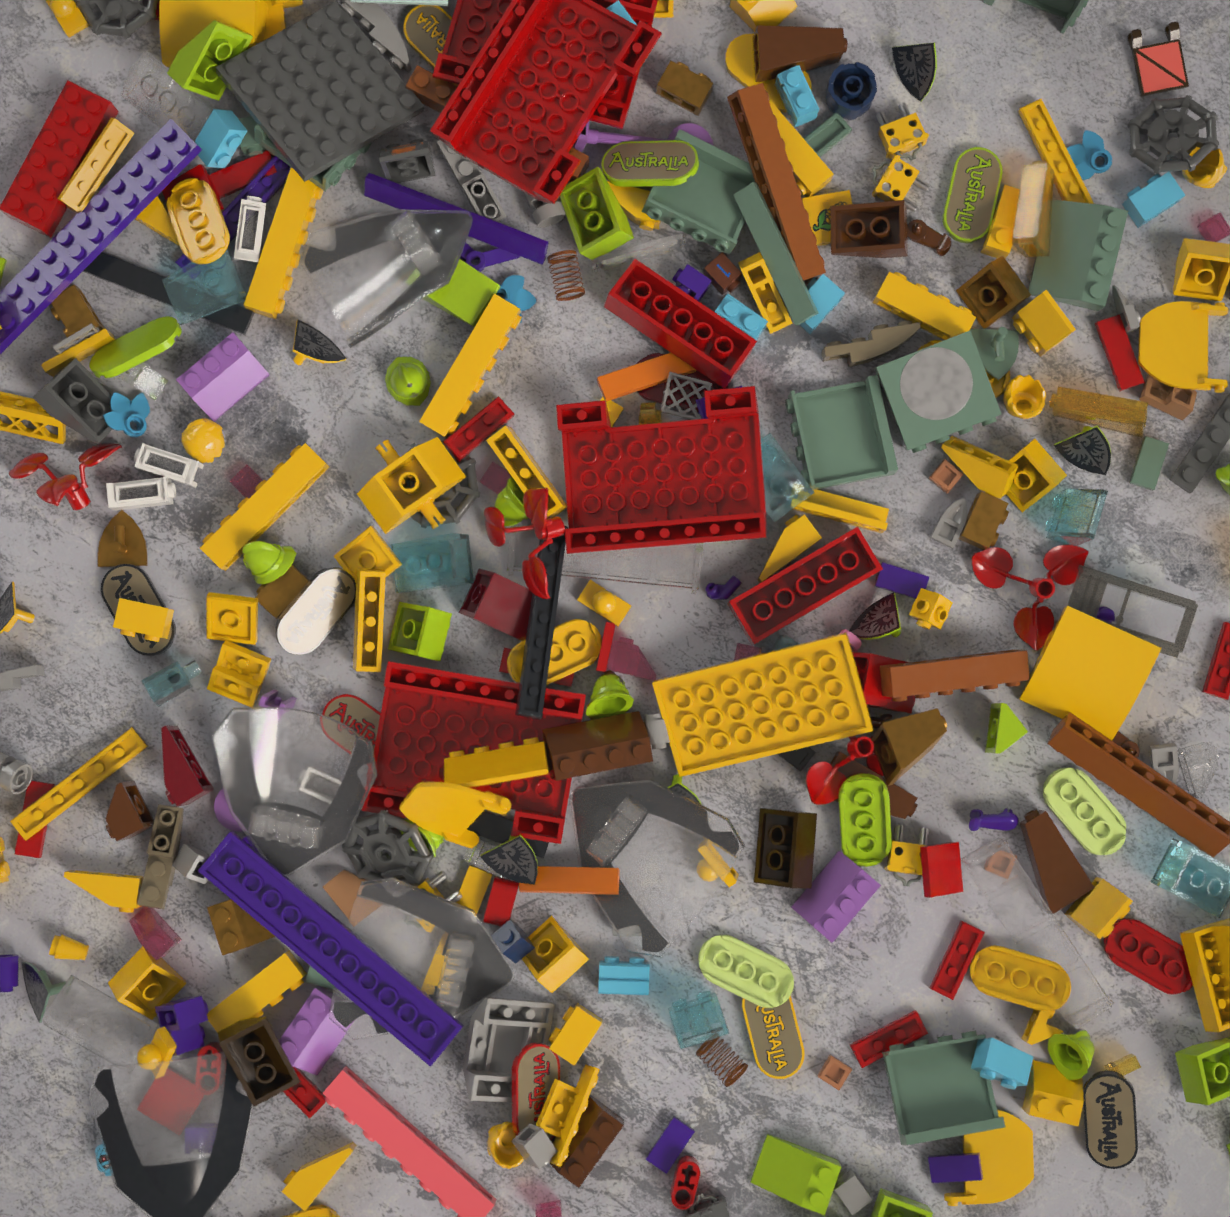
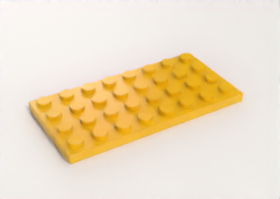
M847 632L652 682L661 716L667 728L669 743L679 777L873 731Z

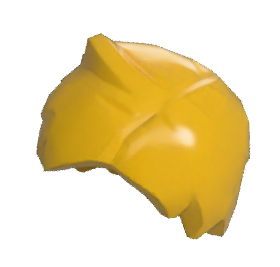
M1196 147L1189 155L1193 156L1200 148ZM1221 149L1212 150L1195 166V170L1191 172L1189 170H1182V174L1187 182L1195 186L1213 188L1227 170Z
M1018 375L1009 382L1004 392L1003 402L1010 415L1020 419H1029L1037 416L1043 410L1046 392L1039 380H1034L1030 375L1024 377Z
M207 418L190 422L181 437L185 451L193 459L201 463L213 462L215 457L221 456L222 448L225 447L222 433L223 428Z
M508 1121L492 1126L489 1129L487 1151L489 1156L498 1165L510 1169L519 1166L524 1159L512 1142L516 1135L513 1131L512 1122Z

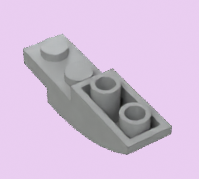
M340 0L341 8L350 17L354 15L359 19V24L366 31L370 32L372 45L381 54L385 53L389 56L390 62L397 69L401 70L403 68L409 73L412 68L402 37L383 9L377 3Z
M441 140L437 141L442 154L449 164V168L475 213L496 222L506 218L504 210L478 165L456 153Z

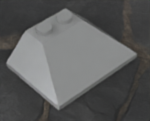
M484 998L470 1019L463 1062V1073L469 1100L512 1103L513 1061L516 1055H519L522 1051L521 1049L530 1043H541L548 1046L554 1003Z

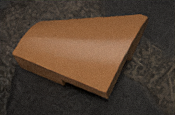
M1148 374L1139 400L1183 421L1193 411L1197 392L1191 389H1181L1166 385Z
M344 869L326 883L323 888L354 926L384 901L361 894L363 886L371 882L363 878L359 879L354 873Z

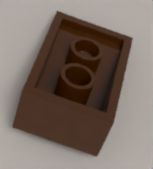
M904 200L830 206L831 255L871 258L908 256L907 208Z

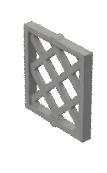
M90 324L54 345L53 348L61 354L69 349L71 345H76L85 340L86 336L90 337L99 332L100 329Z
M669 372L666 388L663 391L664 396L660 412L690 420L701 419L695 410L697 404L692 405L689 397L696 394L698 399L702 398L699 391L704 388L707 391L711 390L712 383ZM677 378L684 379L687 381L680 384ZM673 379L677 387L670 391V381ZM693 382L702 384L703 386L697 389ZM690 383L694 391L687 395L682 387ZM679 389L684 397L676 401L672 393ZM670 396L673 404L666 407V398ZM686 400L690 408L682 411L679 403ZM676 406L679 412L671 411L669 409ZM692 410L695 417L686 415V413Z

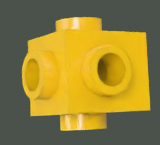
M921 588L909 615L916 619V624L928 630L931 627L941 629L948 617V612L953 602L939 593Z

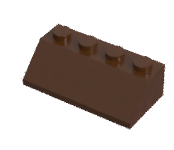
M639 711L542 729L550 777L556 781L653 762L649 735Z

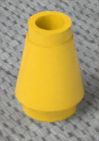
M63 934L61 936L55 935L49 955L55 956L54 959L85 960L89 946Z

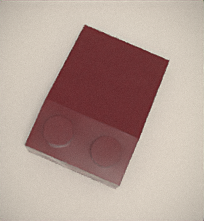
M170 725L162 727L164 785L167 788L165 794L170 803L176 804L177 807L189 805L213 791L214 788L179 727Z

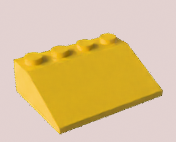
M538 737L523 740L524 745L514 746V742L499 744V749L489 750V746L474 748V753L466 755L464 750L449 752L450 757L444 759L445 783L470 788L548 774L549 767L544 741L539 742Z

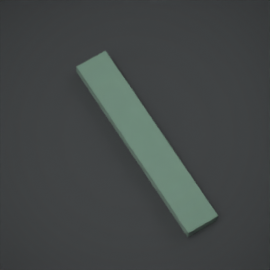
M752 182L733 194L794 324L800 325L819 314L757 183Z

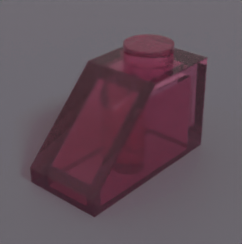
M619 637V641H613L607 670L647 680H656V674L637 645H633L634 640Z
M143 907L129 921L139 942L156 960L167 955L182 940L153 908Z

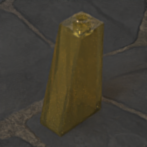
M1034 161L1030 165L1023 166L1012 244L1025 258L1049 256L1054 170L1045 161Z
M1059 386L1057 394L1052 393L1049 408H1053V415L1056 417L1141 438L1143 437L1148 416V402Z

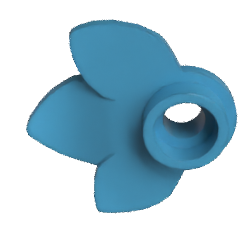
M1084 131L1082 144L1072 145L1067 148L1082 180L1089 179L1095 173H1104L1112 165L1111 154L1104 149L1103 139L1095 132ZM1101 157L1104 161L1103 165H1096L1095 159Z
M519 275L507 277L496 295L503 294L506 301L520 308L521 311L530 309L537 302L536 298L529 291L522 289L524 277Z
M113 393L110 400L112 412L103 415L107 425L113 430L124 431L130 437L143 435L147 428L145 419L150 413V406L145 395L140 393L130 401L119 393ZM130 422L136 423V430L130 427Z

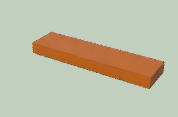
M668 353L597 377V383L604 400L607 402L667 382L669 372L688 375L696 372V369L674 354Z
M538 866L535 885L519 883V891L527 893L618 895L620 869Z

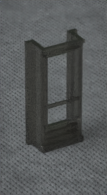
M1082 565L1078 566L1076 581L1067 606L1096 618L1107 584L1127 590L1119 616L1116 617V624L1103 622L1161 647L1160 653L1178 658L1179 653H1182L1193 623L1198 604H1195L1196 601ZM1131 592L1185 609L1174 643L1120 626V623L1124 620L1123 614Z

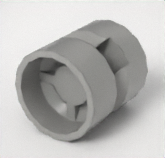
M525 194L530 208L535 209L532 214L538 228L555 225L566 218L561 202L556 200L555 204L539 201Z
M0 752V787L12 794L18 795L30 785L33 777V768L23 761Z

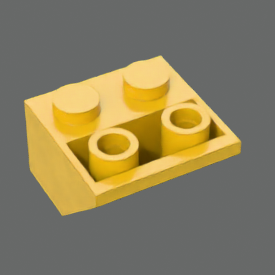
M1096 877L1092 881L1095 888L1078 898L1064 914L1086 934L1101 939L1102 937H1107L1113 931V924L1118 918L1122 919L1128 914L1131 909L1129 906L1133 901L1103 878Z

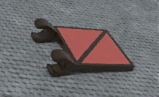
M1171 22L1165 27L1167 42L1142 46V32L1140 29L1132 30L1127 36L1132 50L1141 97L1189 87L1178 22Z

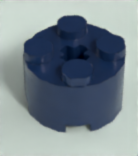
M860 62L838 66L833 71L826 88L825 100L830 110L847 120H855L866 113L877 92L874 72Z

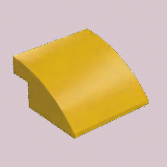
M160 0L159 26L163 66L170 67L178 51L214 20L251 34L253 38L247 50L264 40L269 7L264 0Z
M1066 606L1060 615L1055 629L1049 633L1032 669L1030 680H1027L1019 700L1061 719L1071 712L1112 741L1135 703L1162 648L1070 606Z
M1230 918L1180 933L1206 1032H1222L1230 1028Z

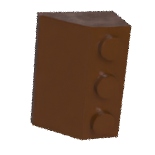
M591 1094L588 1097V1106L578 1122V1131L572 1137L568 1147L569 1153L566 1160L562 1162L561 1167L549 1162L560 1175L578 1188L624 1126L623 1118ZM554 1136V1138L551 1140L552 1144H553V1142H554L556 1136Z

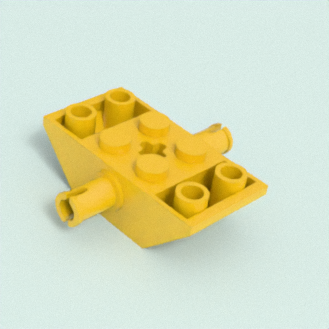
M438 437L412 448L401 457L393 448L389 439L383 441L382 443L388 451L386 452L381 444L375 449L388 466L366 483L357 493L358 497L385 534L417 512H422L432 529L437 528L439 525L433 517L435 516L440 524L444 523L446 519L434 505V500L465 479V474ZM410 479L412 482L416 480L415 486L412 489H405L407 487V480Z

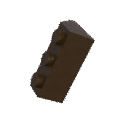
M760 808L754 883L786 888L811 889L817 813Z
M266 1017L240 1020L218 1032L219 1044L253 1107L300 1083L293 1066Z

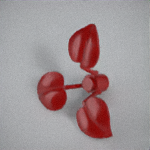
M102 443L92 446L83 452L78 458L81 463L79 465L81 483H78L77 477L72 474L57 479L50 469L43 464L49 459L45 453H34L23 458L9 471V476L20 479L31 475L38 468L43 469L52 480L44 483L37 489L36 494L47 503L59 506L60 501L65 495L72 509L80 510L91 502L85 491L88 488L85 479V467H92L100 463L113 452L123 447L115 443Z
M549 488L529 489L524 493L523 504L525 514L531 519L532 524L529 526L506 528L504 527V516L499 509L495 507L484 509L486 533L494 546L500 547L504 545L505 533L535 530L537 538L545 540L529 553V560H524L522 563L523 578L527 587L533 594L543 599L550 598L547 574L543 562L535 555L547 545L552 544V538L563 536L565 533V526L560 517L547 519Z
M1058 545L1051 548L1043 558V565L1049 570L1046 574V579L1035 578L1032 581L1008 573L1013 567L1012 557L1008 551L999 547H991L974 553L971 563L978 581L988 588H1001L1005 583L1006 577L1029 585L1030 593L1037 597V600L1032 604V608L1024 607L1017 612L1013 626L1021 640L1027 643L1033 650H1039L1045 644L1049 633L1053 630L1054 616L1049 607H1037L1038 604L1043 603L1044 599L1050 598L1054 594L1055 585L1053 581L1059 585H1071L1079 579L1089 551L1075 545Z
M856 735L848 737L850 741L847 744V751L849 753L847 758L837 763L834 767L830 763L822 761L813 764L809 768L806 775V786L813 804H828L839 798L840 787L847 779L843 773L837 770L855 758L867 757L866 763L868 768L880 776H884L874 752L872 737H856Z

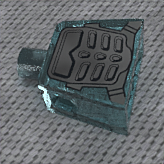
M195 660L183 667L177 661L141 681L153 702L159 707L190 689L192 684L189 680L200 675L202 671ZM174 676H180V680L177 683H171V679Z

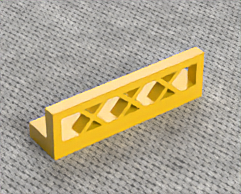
M111 118L58 197V200L67 205L66 207L76 213L82 212L135 133L117 119Z
M0 391V414L6 415L12 421L8 424L3 423L0 419L1 431L59 444L65 443L66 425L50 416L35 399ZM24 419L29 420L36 428H27L21 421ZM45 426L58 427V435L50 433Z
M795 483L793 485L787 507L789 509L858 526L859 528L883 533L887 529L888 508L817 489L808 491L806 486Z

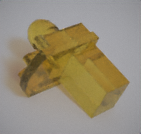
M656 402L641 403L638 425L662 422V412L656 409Z
M1132 1053L1104 1066L1106 1070L1118 1072L1123 1077L1141 1068L1136 1056Z

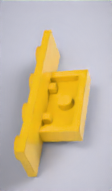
M585 1064L576 1088L554 1079L536 1123V1126L541 1127L545 1132L556 1136L553 1145L558 1152L551 1157L550 1163L561 1167L562 1162L566 1160L569 1153L568 1147L572 1137L578 1131V1122L588 1106V1097L592 1088L597 1084L600 1069Z

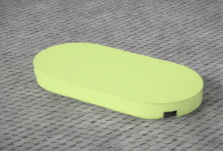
M1065 767L1055 770L1047 777L1043 786V797L1046 805L1086 851L1095 855H1109L1122 847L1126 839L1127 829L1124 818L1083 771Z
M729 935L714 936L707 940L700 949L698 956L700 970L704 977L713 984L764 1008L778 1007L791 996L794 988V978L790 968L782 960Z

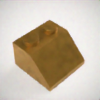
M1003 256L990 262L956 290L969 310L972 311V314L976 316L983 329L988 328L1031 296V293Z
M232 899L207 907L222 956L276 937Z

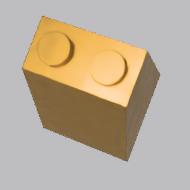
M938 708L883 722L871 738L874 744V752L888 786L893 785L931 751L947 732L946 720L940 714Z

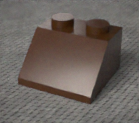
M135 781L117 784L105 818L108 824L106 825V830L112 839L115 838L116 842L131 839L152 828L154 825V819Z

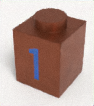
M723 252L704 268L703 275L712 280L711 284L721 295L727 291L732 293L741 284L739 280L742 273Z

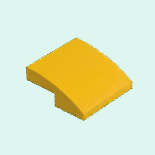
M226 640L222 644L217 664L212 669L207 689L252 708L264 683L271 658Z

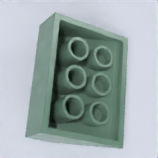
M1051 199L1028 291L1031 293V296L1037 297L1047 289L1052 298L1057 302L1094 311L1104 308L1128 211L1106 205Z

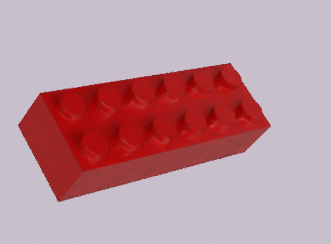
M67 80L0 205V210L7 217L52 238L67 210V205L58 200V197L110 119L116 118L119 111L112 102Z
M637 259L633 260L608 293L604 308L724 389H726L746 361L757 340Z
M857 526L735 597L727 604L753 646L883 570Z

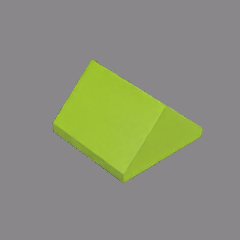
M993 703L990 706L985 753L1001 754L1028 733L1027 729L1006 703Z

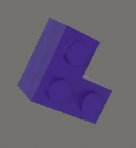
M202 996L180 998L155 1007L160 1028L165 1026L177 1045L173 1056L205 1046V1032L199 1023L208 1021V1006Z

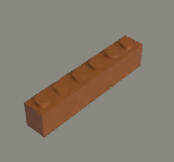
M1019 649L880 666L882 696L891 697L892 701H905L907 696L915 695V698H929L930 693L938 692V695H952L953 690L960 689L961 692L976 691L975 687L983 686L985 690L997 689L998 684L1004 683L1007 687L1020 686V681L1030 680L1028 651Z

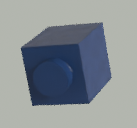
M511 920L491 935L502 954L515 964L535 948L524 930Z

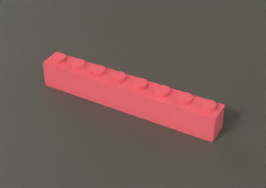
M347 1066L342 1069L322 1093L326 1096L324 1098L331 1107H338L345 1113L343 1116L352 1125L357 1124L361 1127L363 1135L368 1140L379 1143L382 1146V1152L387 1157L397 1159L405 1173L410 1176L412 1174L420 1180L419 1184L429 1193L433 1191L439 1197L438 1201L446 1209L452 1208L458 1214L457 1217H485L495 1206L496 1198Z

